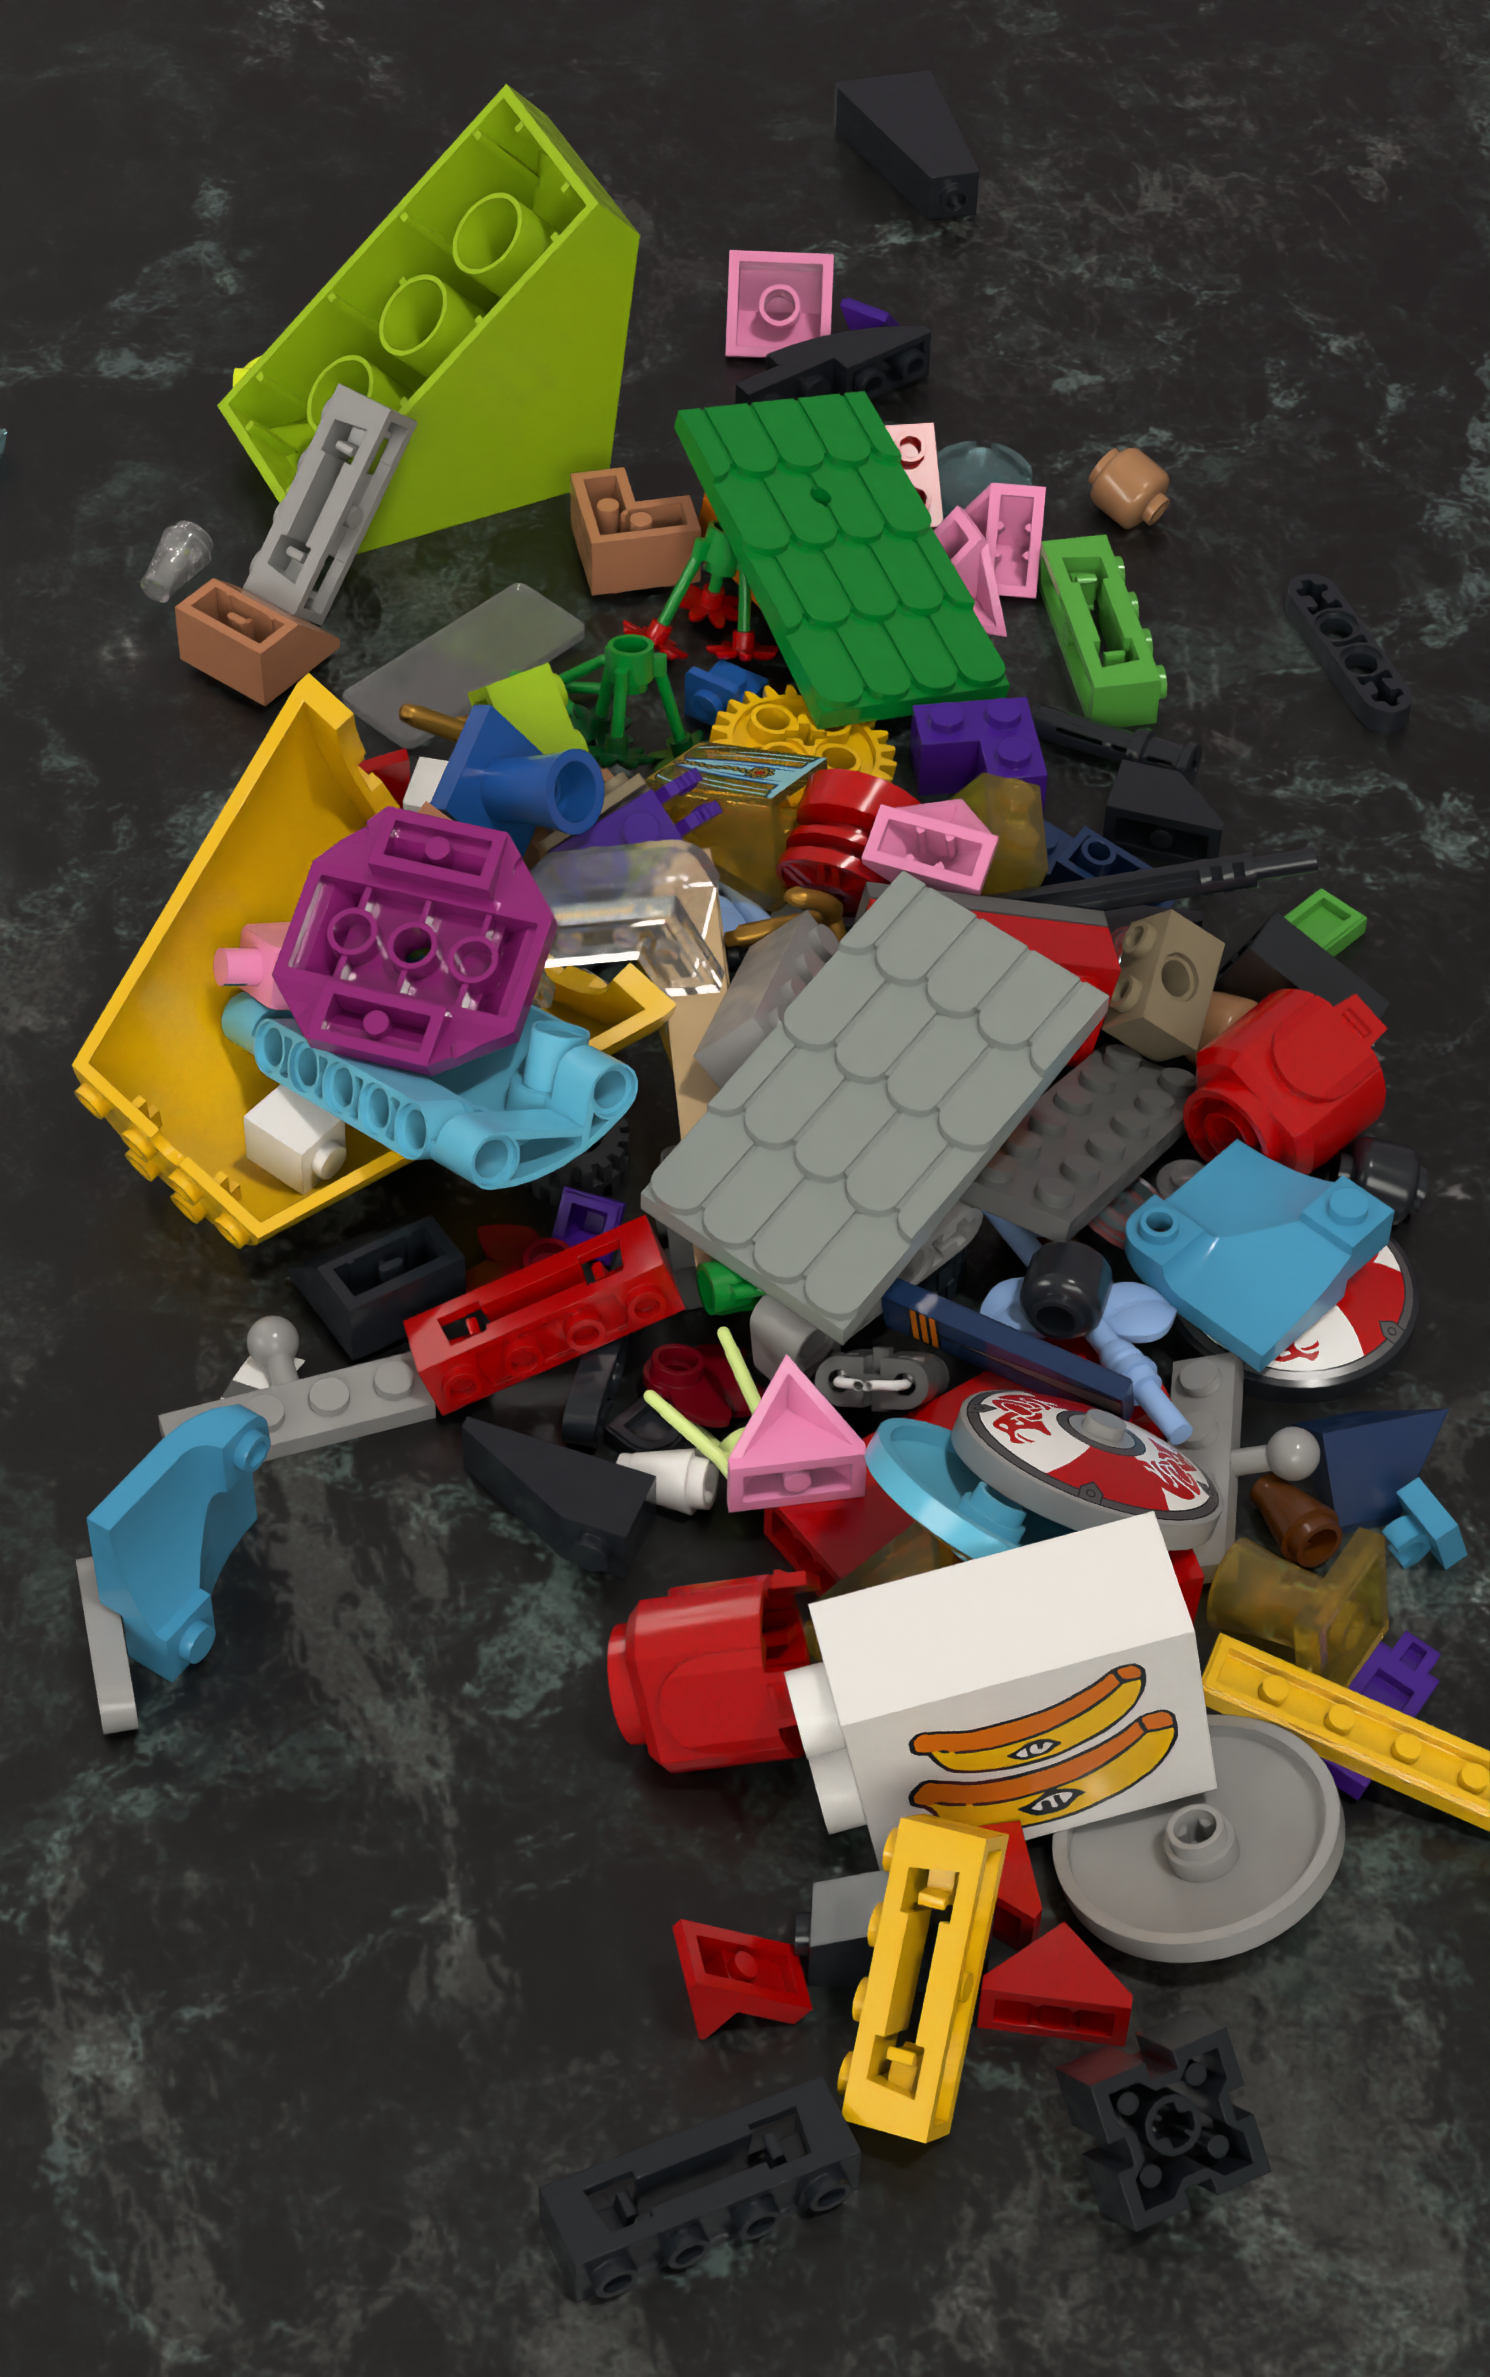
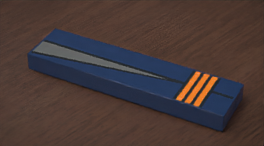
M898 1277L881 1297L886 1327L1039 1394L1089 1405L1127 1421L1131 1419L1134 1413L1133 1381H1131V1378Z

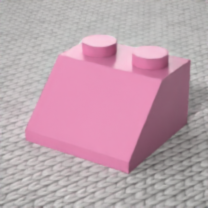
M729 250L725 357L766 359V354L816 337L830 335L834 254Z

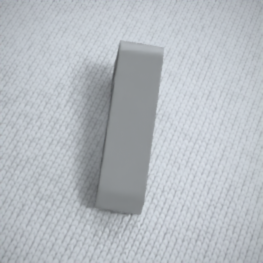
M958 1200L899 1274L898 1278L917 1286L959 1253L977 1234L982 1224V1210ZM769 1295L762 1296L751 1314L750 1333L755 1368L772 1381L787 1354L816 1387L815 1376L817 1369L822 1362L833 1357V1353L841 1352V1344ZM881 1298L849 1339L883 1313Z

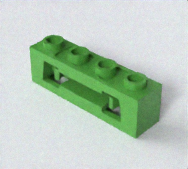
M1106 534L1041 541L1037 585L1085 717L1114 727L1156 723L1159 699H1165L1167 696L1166 672L1163 665H1156L1154 662L1152 636L1148 628H1141L1139 605L1135 592H1128L1125 586V567L1122 557L1114 556ZM1094 600H1097L1099 606L1098 624L1109 651L1103 652V666L1099 659L1101 640L1090 611H1094Z

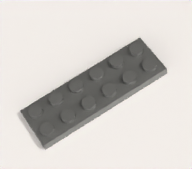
M1104 1043L1038 1099L959 1200L1054 1242L1058 1240L1069 1241L1186 1133L1183 1108L1187 1098L1196 1091V1076L1180 1068H1164L1145 1060L1138 1051L1131 1047Z

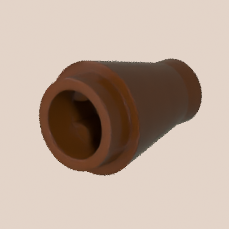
M1273 1472L1262 1476L1256 1481L1250 1491V1500L1259 1509L1286 1560L1298 1562L1303 1567H1314L1328 1560L1337 1551L1341 1544L1343 1533L1339 1527V1519L1335 1511L1287 1480L1278 1477Z

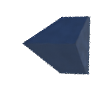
M1450 1408L1354 1411L1293 1423L1291 1427L1307 1430L1318 1442L1320 1461L1315 1471L1310 1475V1478L1321 1503L1336 1512L1339 1519V1527L1342 1529L1343 1534L1385 1526L1401 1516L1403 1510L1396 1492L1418 1478Z

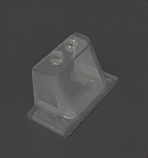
M661 840L558 851L545 855L530 871L558 923V929L544 970L551 967L638 959L652 982L668 997L720 992L725 972L705 942L720 874L708 855L698 846L682 840ZM544 970L532 1005L538 1008L551 1007L556 989Z

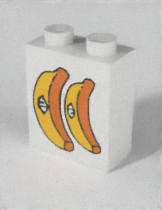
M1154 1511L808 1604L823 1662L784 1672L805 1754L809 1760L828 1834L868 1825L880 1870H883L882 1859L886 1840L894 1827H899L900 1817L925 1813L973 1826L1020 1821L1025 1840L1217 1789L1195 1630Z

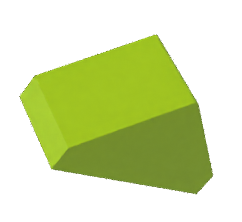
M506 84L217 406L279 503L287 495L297 473L298 461L303 452L309 448L321 422L323 407L333 396L338 383L418 422L356 554L570 493V474L610 469L640 234L550 118ZM382 440L375 459L367 471L368 473L374 475L389 440ZM354 456L350 457V463H352Z

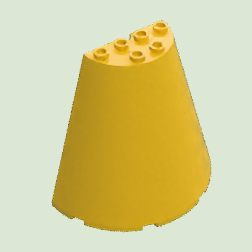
M307 673L296 684L72 1064L73 1070L81 1083V1086L74 1091L76 1097L95 1117L100 1120L105 1117L117 1131L125 1144L130 1148L125 1153V1157L130 1164L151 1182L159 1176L175 1191L170 1198L188 1219L198 1224L205 1217L238 1249H241L245 1244L251 1246L258 1245L415 1161L401 1156L346 1122L345 1139L347 1154L343 1165L333 1177L327 1180L322 1179L304 1195L246 1158L243 1117L275 1090L280 1083L266 1076L258 1068L253 1054L225 1037L221 1022L224 1008L231 998L245 991L238 986H219L216 983L213 972L215 953L219 948H240L241 930L247 924L291 922L313 860L340 840L366 827V821L385 807L400 808L384 783L372 772L368 775L358 766L364 760L366 751L355 725L354 713L310 673ZM548 955L532 1005L553 1016L590 1032L589 1046H593L610 1056L656 1032L674 1014L677 1005L631 963L607 985L598 976L582 971L570 964L564 969L550 955Z

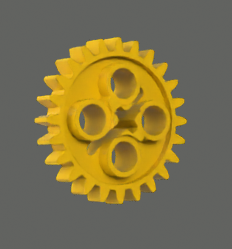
M788 684L784 695H778L768 685L764 686L762 698L750 691H745L742 703L730 699L726 712L718 711L708 744V747H713L708 748L710 750L709 758L802 767L806 764L802 762L813 761L812 759L820 757L826 758L773 798H765V795L727 789L726 794L728 796L746 795L743 808L748 810L762 805L766 807L764 818L768 820L773 818L778 812L786 814L787 824L792 827L797 822V809L809 776L818 770L839 768L860 771L892 783L897 762L893 761L896 751L895 747L886 744L889 733L885 730H874L876 721L817 729L802 695H798L795 688ZM754 753H767V754L788 755V756H797V757H805V758H812V759H803V758L786 757V756H776V755H766V754H754ZM723 755H740V756L766 757V758H776V759H785V760H793V761L774 760V759H763V758H752V757H739V756H723ZM714 776L716 781L729 782L731 784L766 790L774 787V785ZM729 784L727 787L756 793H768V791L766 790H759Z

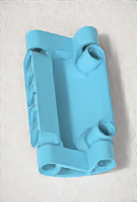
M421 954L417 959H411L407 957L405 962L415 963L424 959L425 957L423 956V954ZM240 992L231 998L224 1008L221 1018L225 1037L253 1054L258 1068L266 1076L401 1156L411 1160L432 1159L481 1189L494 1190L514 1187L539 1179L563 1167L589 1149L618 1122L633 1104L638 1091V1079L635 1071L627 1064L593 1046H589L590 1032L588 1030L567 1023L534 1005H531L519 1042L435 1076H428L311 1048L290 1010L267 1008L246 992Z

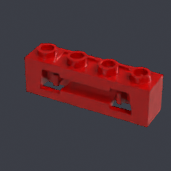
M645 1214L403 1321L417 1372L440 1413L444 1416L685 1310L686 1307L669 1261ZM621 1249L623 1265L609 1272L600 1261L594 1263L591 1269L596 1282L588 1284L581 1265ZM482 1309L485 1316L491 1322L486 1324L487 1330L481 1332L477 1318L471 1317L466 1319L469 1334L449 1341L441 1328Z

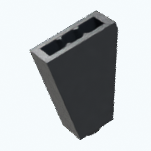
M1277 911L1218 970L1213 991L1252 999L1257 1003L1275 991L1299 989L1313 993L1315 996H1320L1330 1002L1333 1007L1356 993L1379 1019H1381L1391 1003ZM1379 1037V1038L1374 1042V1044L1370 1047L1371 1049H1372V1048L1374 1047V1045L1378 1042V1040L1380 1039V1037Z
M879 1870L813 1883L811 1912L796 1911L794 1956L809 1957L807 1986L857 1989L860 1981L865 1976L869 1977L874 1947L868 1944V1926L875 1906L879 1902H884L889 1872ZM953 1905L946 1906L944 1911L932 1908L916 1992L926 1993L939 1923L941 1921L950 1922ZM994 1914L977 1994L978 1996H981L983 1975L988 1973L990 1948L994 1924Z

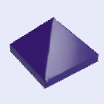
M848 297L846 299L843 298L840 307L850 331L900 326L886 311Z
M564 1186L552 1238L560 1239L570 1247H573L616 1228L622 1224L627 1203L571 1186ZM615 1251L591 1261H600L602 1264L610 1266Z

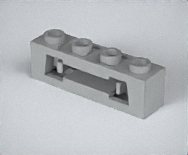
M338 383L333 396L323 407L321 422L309 448L303 452L298 461L297 473L287 495L275 510L273 525L261 550L256 553L251 561L250 574L243 589L293 616L322 626L418 422ZM382 440H389L374 475L368 473L367 471L375 459ZM354 456L352 463H350V457ZM310 548V552L306 554L307 549ZM328 555H330L334 560L319 591H317L313 587L325 565Z

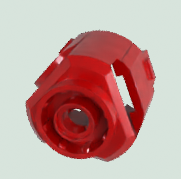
M1282 989L1271 993L1196 1053V1091L1187 1098L1183 1108L1185 1129L1194 1148L1208 1164L1236 1139H1239L1271 1160L1302 1174L1308 1175L1316 1168L1322 1167L1372 1125L1384 1109L1386 1100L1384 1075L1379 1060L1370 1047L1388 1028L1356 993L1334 1007L1320 996H1315L1313 993L1299 989Z
M777 1569L774 1570L773 1575L766 1574L673 1587L667 1590V1597L640 1600L629 1615L628 1622L614 1626L608 1643L607 1671L609 1691L614 1715L624 1739L630 1745L647 1744L649 1755L671 1773L802 1757L805 1754L784 1672L811 1665L805 1629L794 1594L821 1590L819 1576L808 1571L788 1573Z

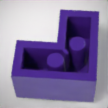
M1027 697L913 705L909 759L918 796L968 792L976 781L980 779L1039 817H1044L1048 774Z

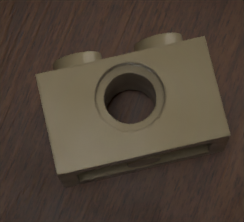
M1172 909L1131 922L1130 928L1122 942L1121 973L1111 998L1102 1030L1155 1063L1196 1052L1225 943Z

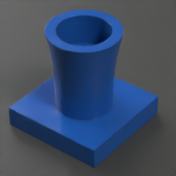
M473 705L430 804L453 821L509 833L523 859L537 826L570 835H580L588 831L597 821L603 807L604 780L597 761L585 750L569 749L544 755L492 705Z

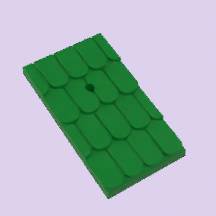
M865 391L844 393V396L831 394L802 397L796 401L792 398L753 402L751 405L743 403L704 407V410L700 408L678 410L674 428L705 491L698 518L701 527V537L705 538L710 521H719L751 588V599L761 609L817 729L912 715L913 705L990 700L1007 697L1010 683L1004 675L1006 670L1005 664L973 610L975 601L931 527V515L900 463L902 454ZM737 570L735 577H731L738 585L739 570Z

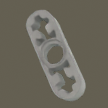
M93 1556L76 1559L103 1734L138 1729L139 1724L121 1615L100 1603Z

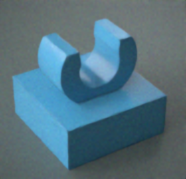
M1419 1477L1396 1492L1404 1516L1388 1524L1382 1530V1533L1390 1543L1387 1546L1388 1550L1403 1569L1419 1562L1429 1550L1445 1570L1468 1555L1458 1524Z

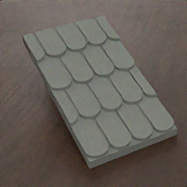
M904 870L839 942L838 951L786 1008L783 1020L707 1104V1112L652 1174L651 1182L641 1192V1209L842 1346L1108 1012L1109 995L1087 982L1083 983L1078 976L1037 951L1029 950L1027 945L986 920L978 919L977 915L932 887H926L925 883Z

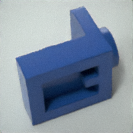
M721 659L709 672L693 666L685 674L684 714L708 725H715L718 711L726 712L730 699L742 703L745 691H750L762 698L764 686L769 685V679Z

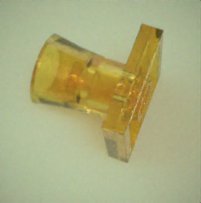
M1359 1527L1325 1577L1316 1575L1282 1559L1249 1538L1242 1537L1228 1549L1213 1578L1207 1602L1208 1623L1214 1629L1247 1634L1294 1648L1296 1666L1348 1688L1389 1630L1385 1536Z

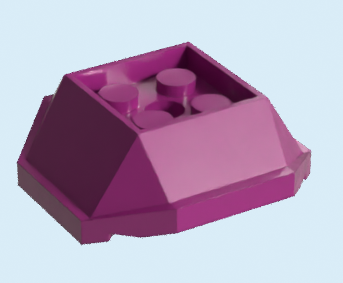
M387 806L366 821V827L340 840L313 860L272 972L274 981L311 1048L428 1076H435L519 1042L558 929V923L509 833ZM421 948L430 949V952L424 959L415 963L405 962L407 957L415 950Z

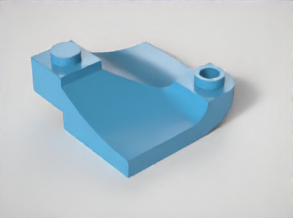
M1236 1139L1171 1196L1163 1200L1154 1194L1134 1211L1126 1223L1124 1250L1134 1272L1145 1285L1157 1290L1177 1309L1178 1314L1258 1372H1261L1335 1306L1345 1295L1347 1280L1389 1244L1395 1210L1344 1175L1335 1182L1314 1178L1279 1164L1252 1149L1239 1139Z
M241 1404L207 1410L179 1425L161 1440L86 1518L100 1603L122 1616L128 1657L172 1683L190 1663L196 1664L200 1662L212 1647L216 1636L211 1601L212 1591L229 1555L242 1536L257 1520L253 1472L261 1466L267 1457L271 1440L267 1420Z

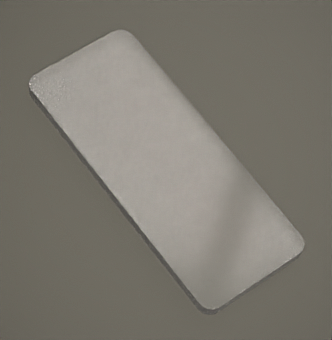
M524 583L512 584L346 689L343 693L344 705L400 747L414 749L435 735L410 727L407 723L402 722L399 719V709L403 704L420 705L453 718L465 716L472 709L467 695L468 692L508 678L512 670L524 672L549 662L584 639V623Z

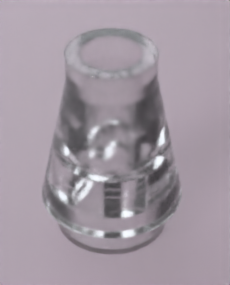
M185 520L178 521L175 526L165 528L149 568L140 581V586L147 596L157 602H167L173 593L210 564L213 542L207 532L195 523Z

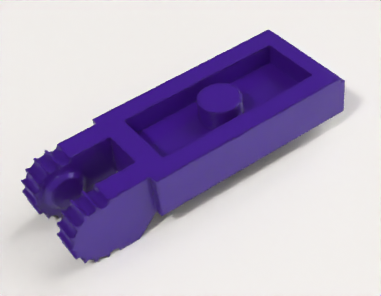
M697 768L685 772L656 792L650 789L595 823L585 833L575 835L548 852L580 905L650 864V857L664 855L684 843L683 837L723 812L716 800L710 803L706 802L692 810L690 815L674 825L663 808V805L674 798L683 796L695 789L697 784L703 780Z

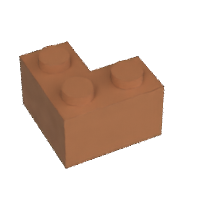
M624 467L570 474L571 528L592 596L609 593L617 594L624 591L663 586H676L691 557L695 538L701 537V527L690 495L635 502ZM701 565L691 583L700 582Z

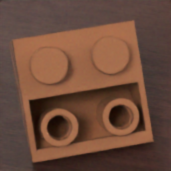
M212 578L175 606L180 659L263 706L268 705L340 648V639L304 619L289 614L241 587Z

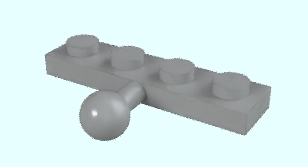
M266 1316L252 1325L248 1332L246 1343L252 1359L259 1365L268 1368L273 1383L272 1387L158 1415L160 1432L162 1439H164L179 1425L202 1412L213 1408L241 1404L261 1415L268 1422L271 1445L268 1455L264 1460L265 1462L436 1418V1404L417 1372L412 1351L299 1379L293 1361L298 1352L300 1342L295 1326L283 1317Z
M1232 1352L1173 1362L1171 1400L1193 1427L1191 1436L1183 1443L1173 1445L1168 1440V1444L1183 1453L1208 1474L1219 1488L1224 1502L1223 1511L1210 1540L1201 1546L1192 1548L1205 1576L1203 1584L1233 1579L1238 1476L1272 1471L1284 1480L1298 1481L1310 1476L1320 1461V1448L1317 1440L1310 1432L1299 1427H1286L1277 1431L1270 1438L1268 1444L1240 1448L1244 1371L1240 1358Z

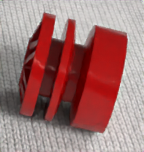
M839 768L818 770L810 775L796 815V821L800 826L788 833L786 850L781 853L776 866V877L787 890L799 886L829 893L842 903V917H856L866 882L891 884V882L862 864L861 859L880 805L897 808L921 803L902 788L884 779L860 771Z

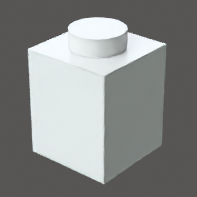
M281 1084L243 1117L246 1158L302 1195L310 1191L322 1179L327 1180L333 1177L345 1161L347 1154L345 1122Z

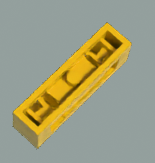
M925 1813L900 1817L899 1827H894L889 1833L882 1859L883 1870L889 1872L884 1902H879L875 1906L867 1933L868 1944L874 1947L869 1977L865 1976L860 1981L853 2001L852 2016L854 2021L859 2022L854 2051L848 2052L845 2056L837 2082L838 2094L844 2097L841 2113L845 2121L922 2143H928L950 2134L1009 1834ZM953 1905L950 1922L941 1921L939 1923L916 2043L905 2041L903 2046L896 2048L898 2033L907 2030L909 2027L932 1908L944 1911L946 1906Z

